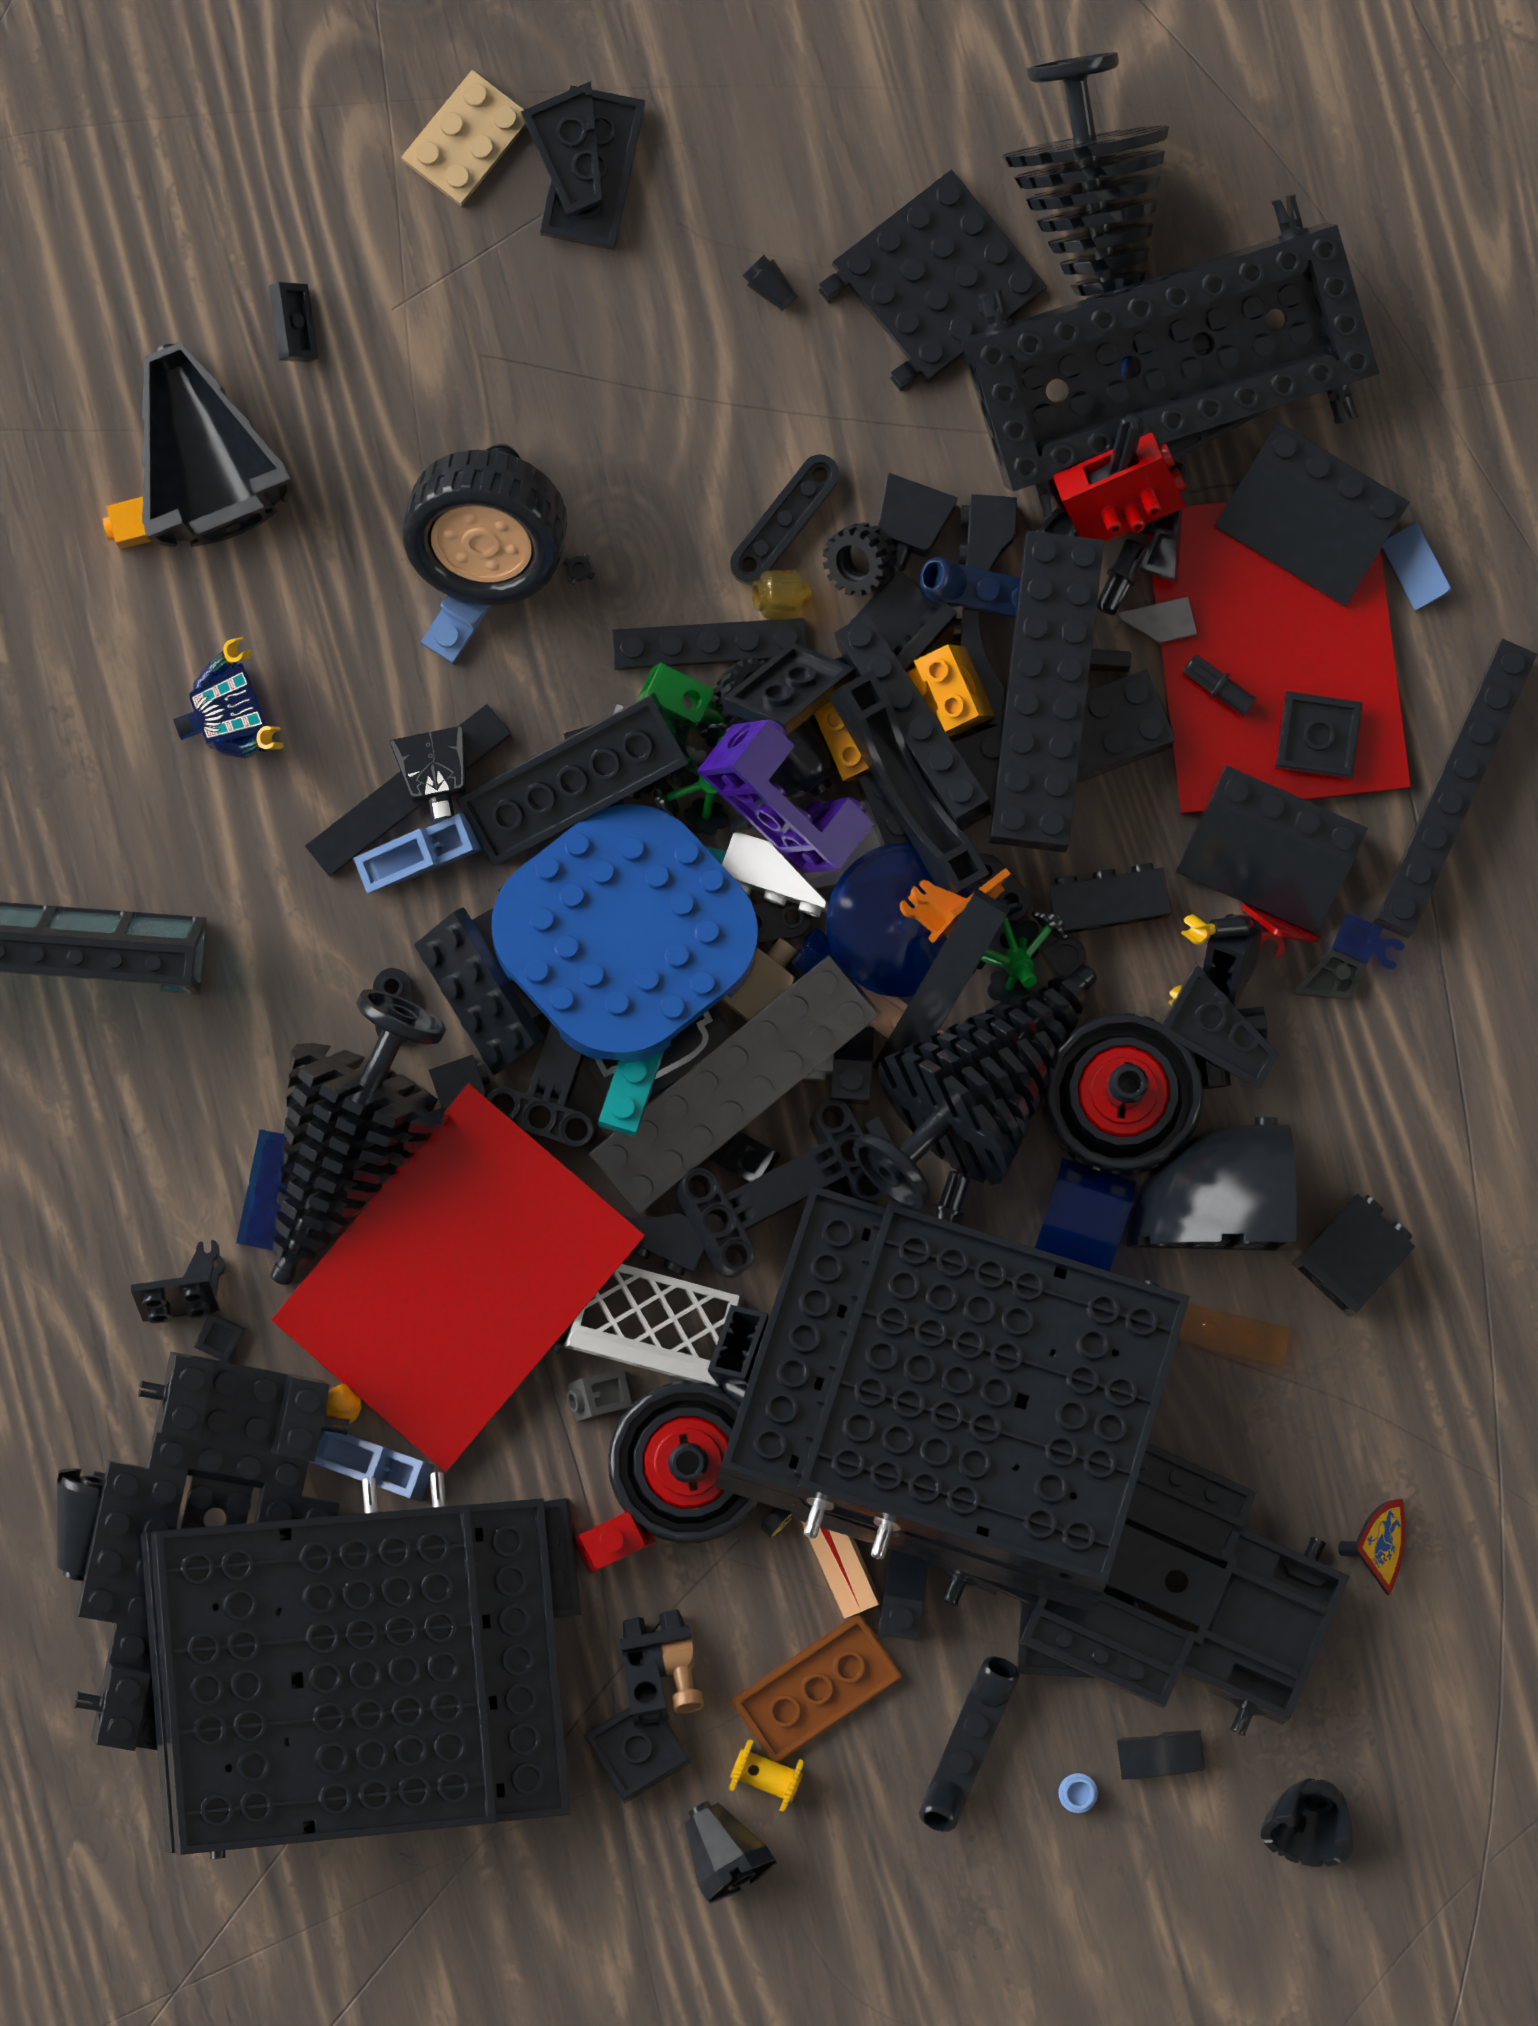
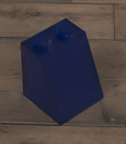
M1062 1158L1034 1248L1110 1271L1133 1204L1136 1182L1120 1176H1111L1102 1172L1097 1173L1084 1165H1079L1076 1162Z

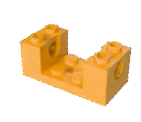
M948 644L915 660L916 668L906 672L949 738L996 717L965 646ZM831 701L826 703L814 713L842 780L858 781L859 777L872 772Z

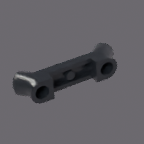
M989 1656L983 1661L970 1686L958 1719L928 1785L919 1816L920 1820L933 1830L949 1832L955 1829L1009 1698L1020 1676L1018 1668L1004 1658Z

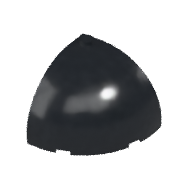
M1255 1117L1254 1125L1219 1128L1189 1139L1179 1152L1173 1154L1168 1161L1153 1169L1143 1182L1131 1210L1127 1247L1283 1251L1296 1243V1165L1290 1125L1278 1124V1118Z

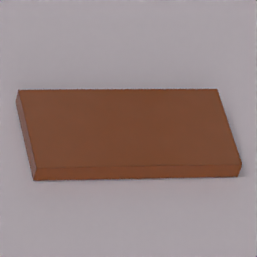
M859 1612L730 1701L768 1758L779 1763L902 1679L903 1676Z

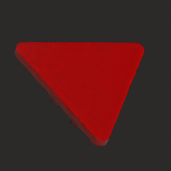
M1246 903L1241 905L1243 911L1268 929L1263 932L1260 950L1267 939H1273L1277 942L1278 948L1274 955L1276 958H1280L1285 951L1286 943L1284 938L1316 943L1320 939V936L1251 905Z

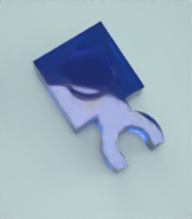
M1347 912L1331 948L1366 964L1372 955L1377 958L1378 963L1382 967L1394 969L1397 963L1388 960L1385 951L1390 947L1402 951L1405 945L1398 939H1387L1385 941L1379 939L1382 927Z

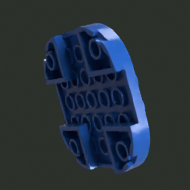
M622 804L610 806L579 821L512 874L500 890L492 914L494 949L505 975L510 981L514 980L558 1029L560 1037L570 1047L587 1057L602 1061L604 1058L624 1060L625 1063L650 1058L671 1046V1039L728 995L731 998L737 993L748 979L756 960L758 946L757 918L746 892L681 821L674 816H669L668 813L646 805Z

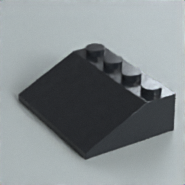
M1278 421L1214 527L1345 607L1410 502Z
M1225 765L1222 766L1176 869V873L1317 934L1353 864L1368 828Z

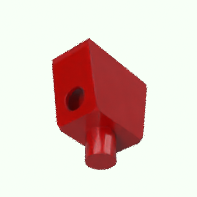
M628 1511L573 1539L589 1575L656 1542L652 1534L646 1532L642 1525L638 1526Z

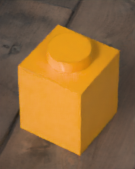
M143 496L106 506L109 517L103 518V525L108 541L115 539L119 549L151 542L146 536L145 526L142 523Z

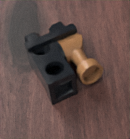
M677 1609L659 1614L662 1631L647 1634L644 1618L637 1617L623 1621L624 1639L619 1640L634 1726L669 1719L662 1677L673 1675L678 1691L672 1696V1705L675 1713H692L705 1706L702 1692L693 1687L692 1670L696 1665V1658L689 1625L685 1626L682 1616Z

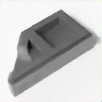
M1188 597L1118 614L1119 621L1133 627L1158 645L1197 635Z

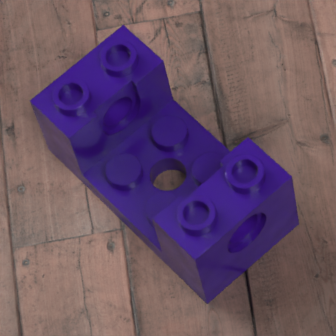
M772 720L732 724L697 772L803 874L839 871L875 824L865 814V807L853 798H839L836 801L829 800L827 803L823 800L812 801L805 811L795 807L786 799L787 794L784 789L778 784L769 781L795 746L786 737L785 729Z

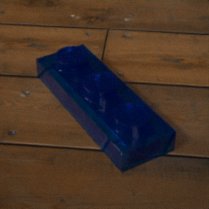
M259 1129L236 1241L237 1244L272 1251L273 1239L275 1236H279V1232L275 1229V1217L278 1212L282 1211L280 1210L281 1205L277 1204V1196L280 1188L288 1187L287 1184H280L279 1182L280 1168L284 1164L281 1158L282 1145L287 1140L284 1134Z

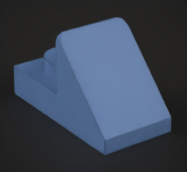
M447 596L440 604L441 611L421 640V645L454 665L492 605L472 604Z

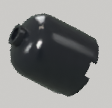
M812 715L786 736L795 746L769 779V781L782 787L787 794L786 797L800 798L809 792L813 798L817 797L832 785L828 778L837 770L814 715Z

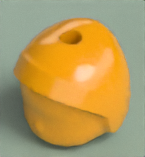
M340 1384L329 1390L326 1403L327 1415L349 1419L350 1424L354 1422L362 1408L360 1398L346 1384ZM334 1424V1426L346 1427V1426Z

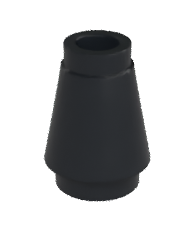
M765 255L742 275L749 282L746 286L775 307L777 306L781 311L798 297L775 260L772 259L770 261Z

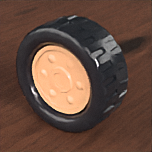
M500 443L486 450L460 451L435 461L418 477L406 509L402 531L403 545L407 557L416 572L428 584L443 594L460 601L478 605L511 604L536 594L552 579L553 574L557 570L564 546L567 529V511L563 498L552 481L535 466L520 459L513 447Z

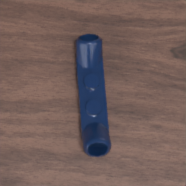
M934 557L927 560L922 567L920 586L925 595L935 603L943 605L946 602L951 607L962 606L1015 618L1020 578L952 563L942 557Z

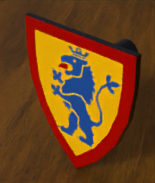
M1403 1499L1388 1500L1378 1506L1367 1518L1357 1541H1341L1338 1546L1341 1556L1361 1558L1386 1595H1390L1402 1562L1405 1543Z

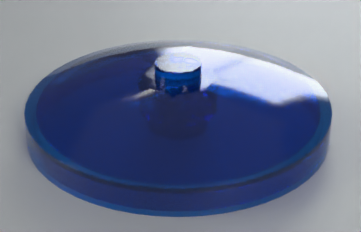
M911 842L883 845L858 858L847 868L837 882L827 910V936L834 957L855 982L872 992L891 997L914 996L947 940L945 935H943L932 944L928 939L932 932L917 919L904 916L900 910L902 900H905L911 908H915L908 899L914 886L922 894H926L919 885L922 880H927L936 886ZM969 885L955 894L968 898L974 893L972 885Z

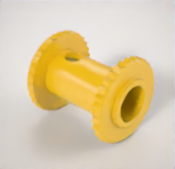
M749 1739L745 1748H741L731 1772L730 1778L732 1780L729 1790L734 1792L737 1782L740 1781L782 1798L779 1810L783 1812L786 1810L788 1803L793 1801L803 1775L801 1770L804 1761L799 1759L794 1770L750 1752L754 1740ZM749 1766H758L759 1773L757 1775L749 1774Z

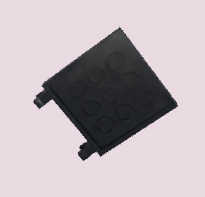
M951 169L832 262V266L837 273L819 284L820 289L818 292L829 303L848 286L853 290L909 359V361L904 362L891 372L890 380L900 391L919 374L929 382L964 354L960 339L984 332L988 328L980 299H978L977 295L981 293L987 294L995 309L992 290L1002 288L1004 302L1009 318H1011L1044 292L1047 285Z

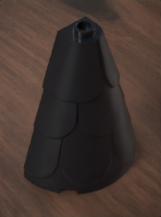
M181 342L162 345L154 353L145 356L141 419L145 423L142 467L144 468L142 523L145 526L146 536L154 543L168 547H175L177 541L184 540L190 541L191 547L207 545L242 534L260 525L277 513L275 505L280 500L287 502L292 492V482L287 468L255 432L251 422L226 397L223 387Z

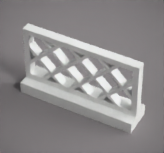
M621 1264L613 1274L618 1285L601 1295L598 1292L594 1296L595 1298L587 1304L571 1323L570 1331L567 1332L564 1343L565 1348L688 1381L705 1382L718 1386L708 1373L711 1360L699 1358L691 1343L710 1333L717 1345L719 1337L714 1329L721 1325L723 1328L730 1305L737 1306L739 1296ZM619 1272L631 1275L632 1277L623 1281ZM638 1278L646 1279L654 1290L655 1295L637 1305L626 1285ZM657 1283L668 1285L669 1287L661 1291ZM621 1288L632 1309L614 1319L603 1298ZM675 1288L686 1291L693 1305L674 1315L663 1295ZM694 1293L705 1295L706 1297L698 1301ZM712 1298L727 1301L728 1305L724 1318L712 1325L701 1305ZM659 1299L669 1319L651 1329L640 1309ZM598 1302L609 1322L596 1330L581 1326L585 1309ZM696 1309L706 1329L688 1339L677 1319ZM635 1312L646 1332L635 1339L625 1338L617 1322ZM673 1323L683 1342L672 1349L662 1348L654 1333ZM611 1326L616 1335L603 1331ZM649 1336L653 1345L640 1341ZM686 1346L690 1355L677 1351Z

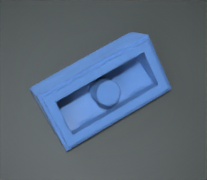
M1417 522L1386 540L1382 549L1414 611L1449 595L1451 587Z

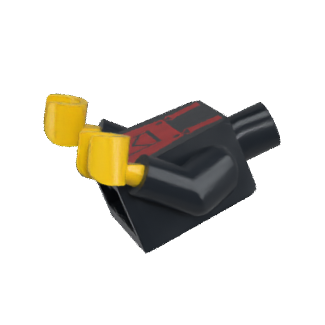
M1191 914L1184 919V922L1191 928L1187 931H1182L1181 934L1195 945L1203 944L1211 936L1207 943L1203 971L1235 1007L1256 967L1264 928L1251 916L1241 914H1227L1225 918L1211 919L1209 924L1203 922L1196 915ZM1182 985L1176 986L1170 991V996L1173 998L1169 1001L1170 1005H1172Z

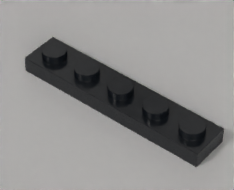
M804 618L612 630L615 670L653 668L660 662L671 667L736 663L743 659L749 660L750 658H757L758 661H768L792 642L806 648Z

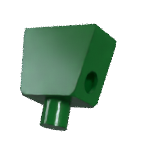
M661 662L650 669L636 700L637 702L654 692L668 718L681 725H689L691 729L698 726L700 722L710 725L723 724L725 721L720 715L723 712L722 707L717 708L715 702L711 701L714 689ZM684 695L690 697L693 701L692 709L685 707L683 703Z

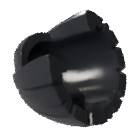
M1309 1778L1300 1781L1287 1789L1270 1808L1262 1824L1261 1839H1264V1844L1272 1852L1278 1851L1279 1856H1285L1287 1860L1294 1863L1301 1861L1302 1865L1321 1867L1323 1863L1327 1867L1340 1864L1341 1861L1344 1862L1349 1858L1353 1850L1352 1823L1347 1802L1339 1789L1326 1779Z

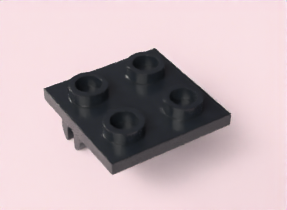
M211 1240V1251L209 1253H205L202 1241L197 1244L196 1252L183 1277L130 1285L132 1296L143 1322L165 1323L170 1321L172 1317L180 1316L201 1318L209 1315L210 1312L220 1311L217 1299L219 1277L224 1273L226 1266L223 1258L220 1256L219 1245L215 1240ZM216 1260L217 1266L213 1268L214 1261Z

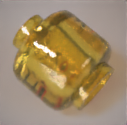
M797 570L764 571L760 579L755 580L752 586L754 609L760 611L767 620L797 619L802 614L804 606L809 605L811 601L810 585L808 582H803L802 576Z

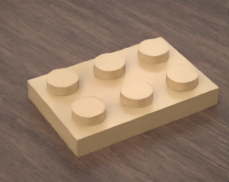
M471 70L402 155V162L462 207L526 128V124L521 116V111L524 109L475 71Z

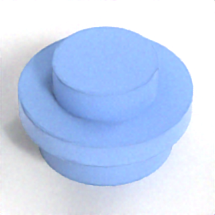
M1074 1773L1063 1779L1059 1786L1058 1796L1061 1804L1067 1810L1074 1813H1082L1094 1806L1098 1790L1095 1782L1089 1776Z

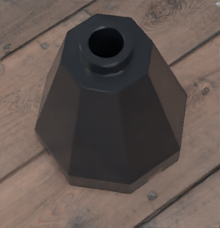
M706 1801L689 1811L688 1814L691 1818L685 1822L692 1860L698 1887L709 1904L734 1895L742 1890L739 1887L747 1881H750V1884H752L777 1864L769 1848L719 1803L711 1805L709 1801Z

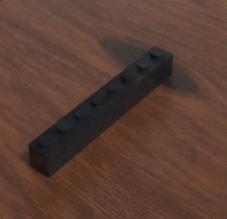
M1503 638L1497 644L1373 920V924L1407 939L1413 934L1538 655L1537 653Z

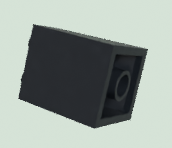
M1359 1194L1353 1196L1291 1263L1348 1317L1356 1314L1415 1248L1409 1241L1413 1237L1412 1234L1397 1221L1393 1224L1389 1223L1381 1215L1384 1211L1383 1207L1368 1194L1364 1198Z

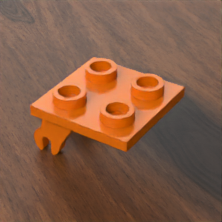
M1005 868L980 887L979 890L996 899L1005 891L1002 884L1011 873ZM922 880L919 885L926 894H922L914 886L908 899L915 908H911L905 900H902L900 910L904 916L917 919L932 932L928 939L933 944L943 935L948 938L973 894L968 898H964L935 886L927 880Z

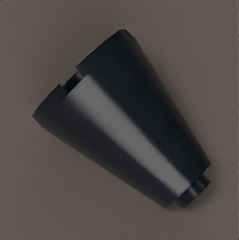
M67 1468L60 1470L57 1477V1567L64 1571L63 1576L66 1578L83 1581L105 1473L94 1471L93 1476H80L82 1469Z

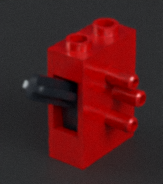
M1127 414L1125 418L1121 419L1112 450L1053 475L1062 502L1080 537L1101 539L1105 543L1130 531L1134 533L1141 532L1146 524L1186 507L1180 492L1187 488L1178 468L1172 471L1169 468L1175 465V462L1167 444L1159 446L1153 432L1140 437L1143 429V420L1135 417L1134 414Z

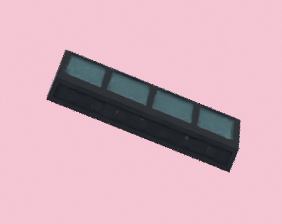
M0 902V972L161 984V992L200 995L207 918Z

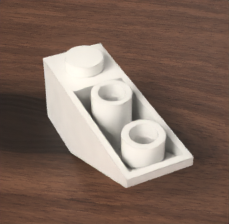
M740 832L733 833L722 866L739 883L747 895H750L752 889L764 893V900L780 906H785L786 901L799 904V911L815 917H820L821 912L831 915L835 914L836 910L773 844Z

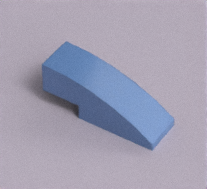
M457 814L428 828L417 829L353 859L367 894L431 872L484 849L465 815Z
M324 1431L318 1442L315 1462L309 1461L360 1481L367 1478L368 1484H370V1477L375 1478L377 1487L419 1502L423 1499L430 1474L435 1466L349 1434L345 1436L344 1434Z

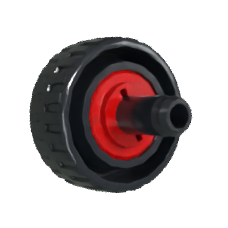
M1111 1013L1099 1018L1090 1019L1071 1031L1063 1045H1058L1056 1049L1059 1058L1055 1070L1047 1065L1050 1081L1041 1100L1044 1120H1046L1048 1130L1064 1153L1070 1155L1073 1161L1079 1165L1090 1168L1091 1171L1107 1173L1111 1176H1131L1151 1171L1168 1161L1173 1154L1179 1152L1188 1142L1197 1126L1202 1111L1204 1089L1202 1088V1075L1197 1067L1196 1058L1187 1047L1157 1032L1162 1024L1154 1021V1018L1136 1016L1135 1013Z
M680 1381L662 1385L636 1400L623 1414L614 1430L608 1452V1472L614 1495L624 1512L628 1511L638 1526L642 1525L646 1532L658 1538L684 1544L702 1543L720 1538L739 1527L759 1504V1501L716 1488L721 1464L741 1406L731 1395L725 1394L723 1388L698 1381Z

